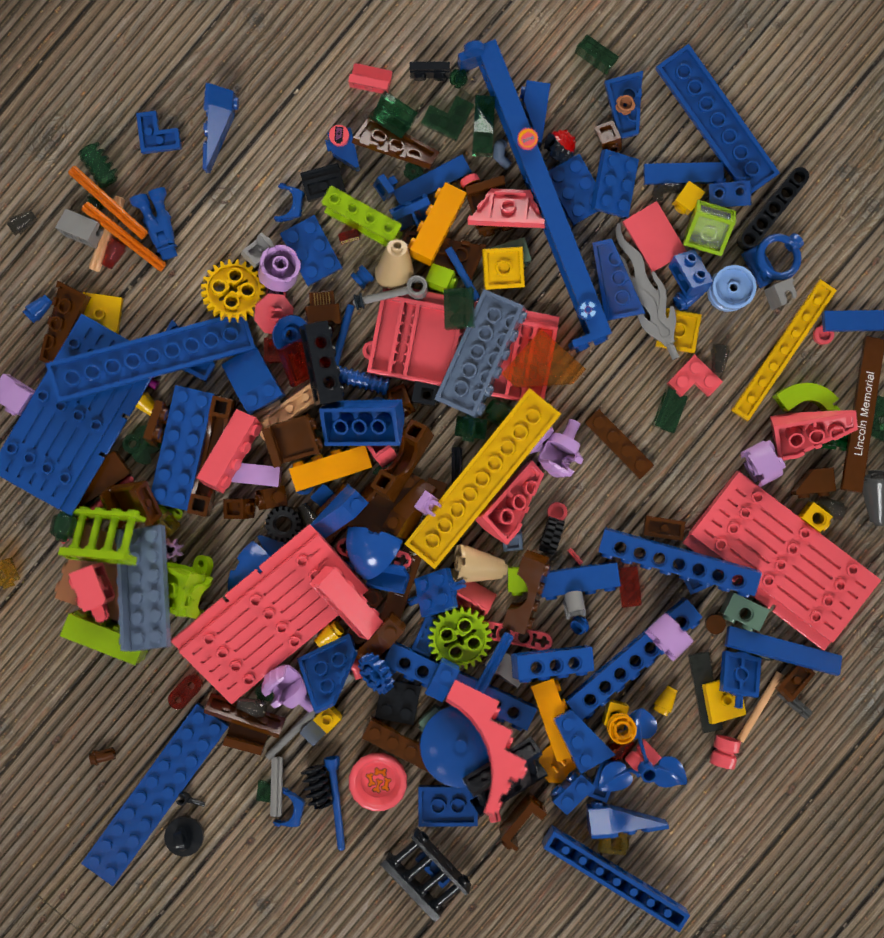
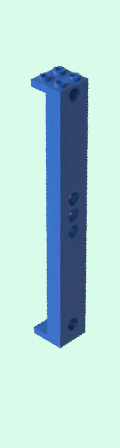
M494 39L484 43L485 52L480 56L468 57L464 52L459 53L457 67L460 74L479 67L526 188L531 190L541 217L544 218L545 228H543V231L577 316V308L584 300H593L598 306V314L594 319L585 321L578 316L585 335L572 340V343L568 344L570 352L575 350L578 353L590 347L589 344L593 342L595 346L606 342L612 332L538 145L531 150H523L518 145L517 138L520 131L531 127L497 41Z

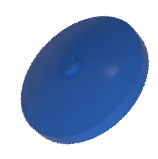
M450 706L440 710L431 717L424 727L420 741L421 757L429 773L441 783L451 787H466L462 778L490 762L487 748L480 733L472 722L457 708Z

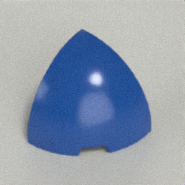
M348 527L346 548L349 560L355 571L363 579L370 580L381 574L390 565L397 555L403 540L385 532H371L368 528Z
M254 541L249 543L238 555L239 563L234 571L231 570L229 574L228 591L255 569L261 573L262 570L259 566L270 557Z

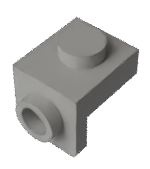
M260 233L253 243L242 250L241 255L256 268L260 264L262 253L267 248L275 246L269 237Z

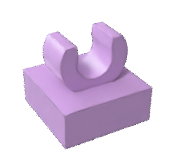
M425 490L414 507L425 515L429 514L435 517L436 514L432 512L433 507L436 505L441 508L442 505L438 502L439 499Z

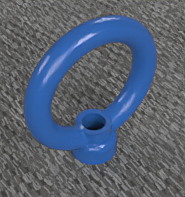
M776 233L765 237L759 244L756 254L757 263L761 271L774 280H786L794 276L801 265L800 248L804 245V241L796 233L790 236ZM779 241L785 243L786 249L793 253V264L789 270L776 272L767 265L765 250L772 242Z

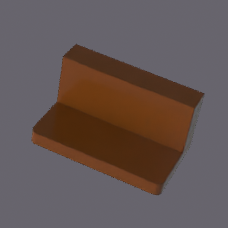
M230 722L223 745L261 756L268 735Z

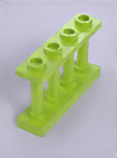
M333 186L329 187L322 200V205L326 206L324 211L326 215L385 247L391 240L401 239L403 232L399 231L401 229L399 222Z
M79 506V509L74 510L73 514L78 516L72 544L69 547H60L58 555L77 561L136 566L137 557L130 554L129 546L135 522L146 521L145 517L139 515V511L128 509L127 512H123L116 508H111V511H107L100 507H95V510H91L84 506ZM86 519H94L88 545L85 546V549H81L80 542ZM102 520H110L104 547H101V550H97L96 544ZM119 521H127L121 547L118 551H114L112 547Z

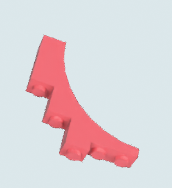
M455 680L446 698V702L461 711L472 722L487 748L491 764V787L484 813L491 817L494 812L498 814L503 803L499 801L502 793L507 794L511 786L508 780L517 782L519 778L523 779L528 769L525 767L526 760L504 750L505 748H510L514 738L511 737L512 730L491 720V718L495 720L500 711V708L497 707L499 701Z

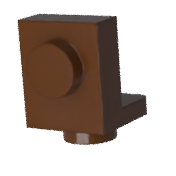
M285 486L257 490L255 503L258 509L263 510L288 505Z

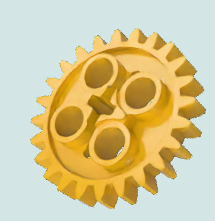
M228 259L227 265L220 261L221 267L218 268L216 265H213L214 272L207 270L209 277H203L205 283L201 284V289L204 290L201 292V297H204L203 304H208L207 310H213L214 317L220 314L221 321L228 317L229 323L232 321V318H235L237 323H239L240 317L247 321V314L254 317L253 310H255V304L266 295V292H264L266 287L260 283L258 271L253 272L254 267L252 265L247 268L246 261L239 265L238 259L235 261V264H232L231 260ZM237 275L240 279L232 280L231 277ZM218 286L225 288L221 292L214 290ZM245 290H250L253 292L251 295L243 294ZM230 301H234L237 303L233 307L227 305V303Z

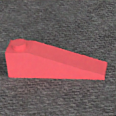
M856 410L794 412L770 416L777 457H781L783 461L800 458L805 455L804 453L814 448L817 450L831 440L840 439L858 430Z
M530 460L503 485L475 521L486 532L505 545H508L522 527L521 522L525 513L529 511L530 507L528 506L532 497L536 495L544 473Z

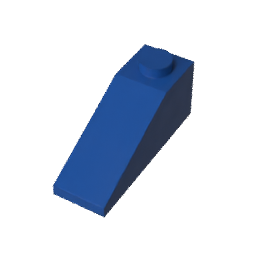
M527 80L526 86L521 87L520 99H524L523 108L531 129L538 135L537 145L540 148L543 139L550 83Z
M347 484L311 525L325 539L353 520L369 502Z

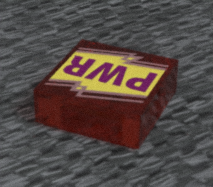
M357 229L338 234L341 245L360 240Z

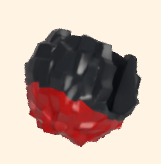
M566 129L553 131L544 142V150L550 151V156L554 160L563 163L573 157L576 141L575 137Z

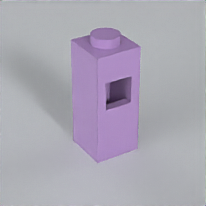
M242 463L231 482L280 487L283 467L274 468L268 465Z

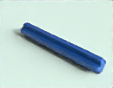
M505 632L476 684L475 690L483 694L485 693L514 638L510 633Z

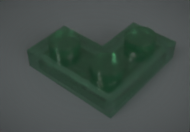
M456 96L448 113L429 105L421 125L457 142L474 108V104Z

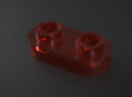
M196 674L186 676L169 694V705L174 709L184 708L202 689V679ZM193 682L194 688H190L188 683ZM176 696L181 698L180 703L175 701Z

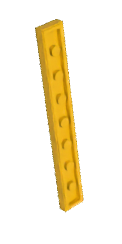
M818 280L731 409L732 412L745 421L751 419L837 291L823 280Z

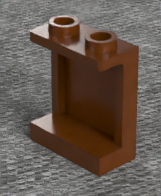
M503 175L465 187L472 215L476 212L477 205L485 199L486 194L491 188L506 189ZM475 225L478 236L483 235V237L492 236L495 234L494 231L502 229L505 232L514 228Z
M310 413L263 427L262 433L274 468L282 466L286 462L321 453L323 443L321 437L316 435L317 424L315 418H311Z
M147 480L113 485L99 495L107 511H111V508L120 509L123 512H127L128 509L139 511V515L146 518L145 526L152 525L163 515ZM119 521L117 529H120L127 521Z
M530 792L525 795L499 827L501 843L509 850L511 848L515 851L519 849L515 834L532 813L541 820L547 815L544 803Z

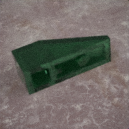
M475 95L472 156L492 157L495 96Z

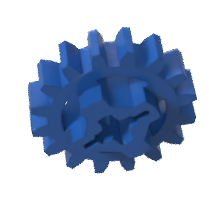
M367 653L358 660L360 663L358 667L361 669L359 673L363 680L367 682V686L371 689L373 688L374 692L386 694L394 687V680L391 678L393 674L389 670V666H386L385 661L379 659L378 655L374 656L373 653Z

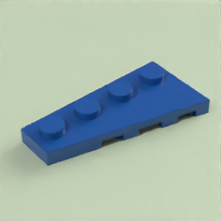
M613 239L593 242L602 303L607 321L646 314Z

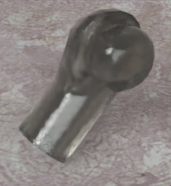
M664 183L652 191L653 201H663V194L680 193L681 184Z

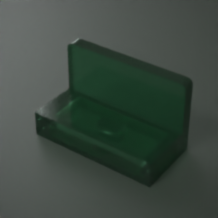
M587 34L582 42H579L575 50V54L606 75L619 58V56Z
M385 91L381 95L377 107L370 113L369 118L399 138H403L412 128L418 112Z
M666 388L652 426L675 433L688 397L684 395L680 397L676 390Z

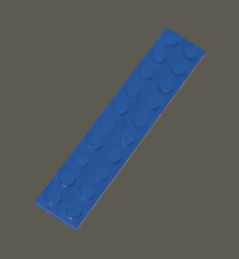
M218 317L46 363V367L59 404L254 350L256 347L248 322L243 317L239 318V323H237L235 318H232V321L229 323L228 317H225L222 321Z
M197 703L81 863L111 886L115 885L178 798V794L183 791L229 727V724L222 719L205 714V707L200 703Z

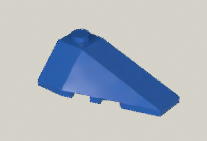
M206 83L204 110H206L208 121L206 120L203 126L205 137H207V141L204 140L203 170L206 173H211L235 117V110L239 109V98H236L234 91L211 83Z
M592 801L591 804H586L587 828L592 839L615 838L621 832L634 835L640 829L643 832L669 829V824L662 818L603 803L602 801Z

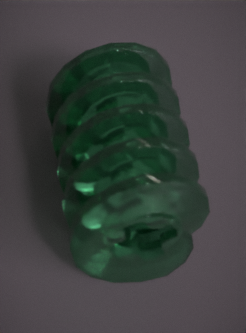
M95 142L82 148L78 156L84 162V166L89 169V173L94 175L93 179L98 182V186L105 188L117 181L118 177L115 175L118 169L111 170L114 165L113 162L106 163L109 156H102L105 150H97L100 147V143Z

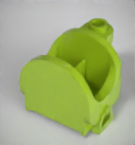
M198 555L192 567L167 562L170 613L177 617L194 619L204 613L202 609L198 608L202 594L212 585L214 579L211 577L213 560L210 556Z

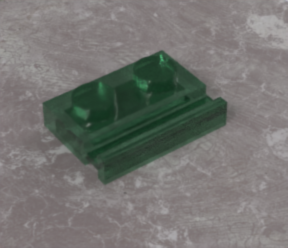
M474 288L444 289V328L446 330L466 329L467 327L475 328Z

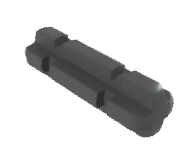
M779 691L777 692V696L797 713L799 712V715L804 719H808L811 716L812 711L804 706L799 699L795 698L793 702H788Z

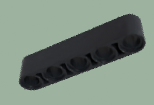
M795 168L787 175L739 235L737 245L740 249L747 251L753 248L771 228L807 183L809 172L805 168ZM794 174H798L801 177V182H797L794 179ZM782 189L789 193L788 198L783 197ZM769 205L776 207V213H772L769 210ZM757 220L764 223V229L758 228ZM744 236H749L752 239L751 245L745 243Z

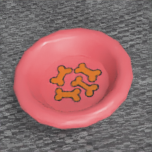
M370 753L361 757L353 765L349 774V790L353 799L361 807L370 811H386L395 807L403 799L407 789V774L403 765L395 757L386 753Z

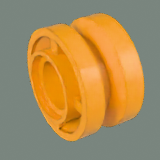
M616 713L607 721V732L614 742L627 744L635 738L637 727L629 715ZM620 724H625L626 730L622 733L617 732V727Z

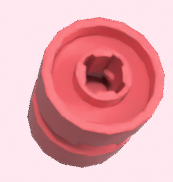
M717 734L713 745L716 750L712 751L709 762L721 768L734 770L737 763L734 754L739 753L741 741Z
M643 739L642 742L647 758L655 765L662 757ZM639 744L636 746V751H631L624 758L636 771H638L640 762L644 761Z

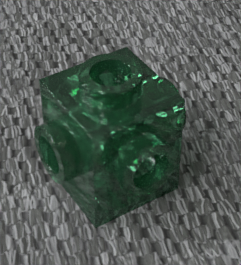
M466 413L465 417L457 416L454 436H460L462 441L474 442V438L485 439L488 420L474 418Z

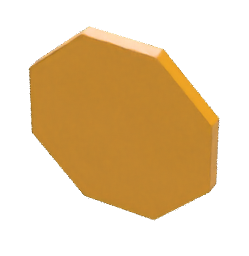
M551 744L542 751V756L539 757V763L548 774L544 778L549 783H562L567 775L577 768L572 757L557 762Z

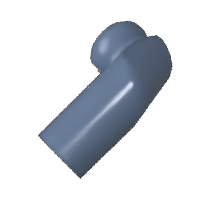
M500 139L493 145V158L506 170L512 162L505 156L507 142Z

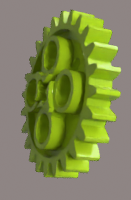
M460 605L457 611L455 608L452 609V612L445 611L444 616L439 613V621L432 620L435 627L429 626V630L433 633L427 635L428 639L432 640L428 642L429 647H434L431 649V654L437 653L435 656L436 661L444 658L460 667L464 665L466 670L469 663L475 667V660L482 662L480 656H487L485 649H491L487 642L492 641V637L487 636L492 631L491 629H485L489 626L488 621L483 622L485 619L484 615L477 617L478 610L471 613V607L469 606L464 611L462 605ZM466 620L469 622V626L464 629L460 628V622ZM444 630L452 631V634L447 638L441 636ZM460 634L463 640L459 641V639H457V635ZM471 638L478 639V643L474 646H470L468 641ZM459 647L461 650L458 654L453 655L450 653L452 648Z

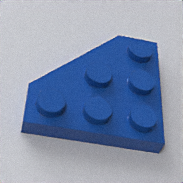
M347 634L297 658L313 710L317 714L335 706L357 657L358 651L351 634Z

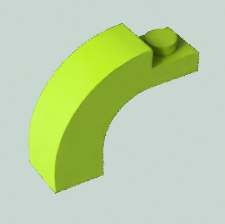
M800 383L787 386L772 396L783 412L790 411L803 401L817 405L821 411H841L838 406L833 405L839 398L828 388L819 384Z

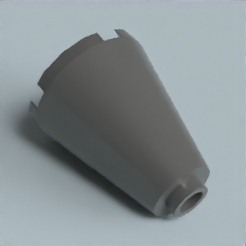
M870 470L868 475H865L862 493L870 522H873L876 526H884V470Z

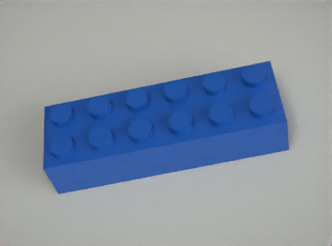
M175 385L151 489L157 504L187 511L204 451L213 395L218 396L217 394Z

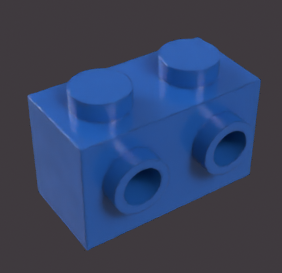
M746 177L734 178V182L727 183L726 179H715L714 184H709L710 203L721 207L752 205L751 181H746Z
M695 249L674 255L668 266L686 299L707 292L713 283L711 274L706 270L701 257L698 256Z
M576 768L567 775L561 784L553 789L550 795L553 803L568 815L595 786L592 779L585 773H579Z

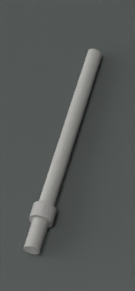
M349 673L346 682L342 688V691L344 690V687L354 678V676L351 673ZM314 710L310 713L307 712L265 756L271 760L317 713Z

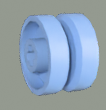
M726 266L712 276L713 283L709 287L707 295L711 304L718 310L724 312L737 311L749 304L754 298L757 289L756 280L751 271L743 266Z

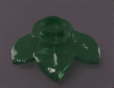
M142 425L133 434L127 435L123 439L122 445L126 452L132 454L136 462L148 465L152 461L151 454L159 451L162 443H159L158 448L150 446L143 438L147 425ZM131 441H136L135 447H130Z

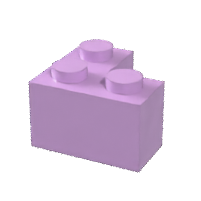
M3 373L0 377V404L6 407L5 411L14 416L16 414L21 416L35 390L13 376Z

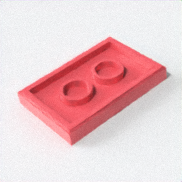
M657 201L622 222L651 272H655L670 263L674 255L687 252Z

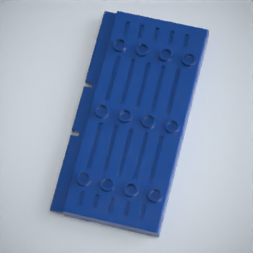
M81 314L53 361L130 340ZM47 370L0 449V477L72 516L105 459L100 453L103 452L106 455L109 453L127 422V419L122 417L123 414L131 415L152 378L58 404Z

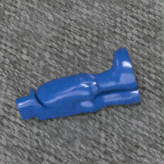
M165 187L156 188L148 192L157 212L156 217L152 212L147 194H138L129 199L133 207L141 210L144 216V227L157 248V253L161 254L162 260L165 261L177 257L175 249L177 244H175L171 216L165 209L164 204L167 195Z

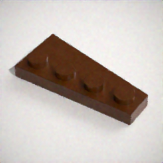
M372 114L369 115L352 140L353 144L427 169L432 167L440 153Z
M406 230L402 241L406 243L407 247L412 237H417L418 232ZM445 238L433 263L454 270L456 276L460 277L445 251L452 246L469 278L472 280L482 258V249H486L487 245Z
M58 280L56 284L58 288L57 295L53 297L52 301L54 306L52 317L48 318L47 323L49 330L48 334L44 335L39 360L44 363L52 362L78 318L81 314H84L91 299L90 296Z
M411 473L395 502L377 494L353 520L348 522V526L364 527L376 533H387L388 530L382 526L390 512L421 478Z

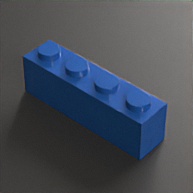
M615 561L551 570L547 577L544 576L543 583H546L540 596L546 600H555L558 595H565L571 591H582L585 595L595 594L598 589H604V592L614 591L616 587L621 586L618 564Z

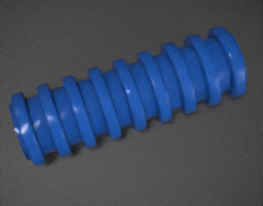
M339 365L340 384L346 383L347 386L351 384L352 387L358 386L359 389L363 387L364 390L371 389V392L376 391L378 394L382 392V395L387 394L390 383L389 378L383 379L382 376L380 378L377 375L371 376V373H368V375L365 372L359 373V370L355 372L352 368L348 370L347 367L342 368Z

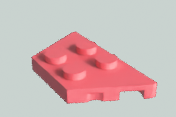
M491 188L486 194L485 199L477 205L476 212L472 216L469 215L467 219L468 225L545 228L544 218L541 217L531 190Z

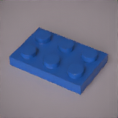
M607 149L601 150L591 209L621 218H629L639 159Z
M580 154L548 171L560 203L573 226L599 212L591 209L596 182Z
M315 215L280 233L285 245L296 252L301 263L300 273L308 287L343 269Z
M418 785V827L478 826V813L470 802L475 797L471 795L467 787Z

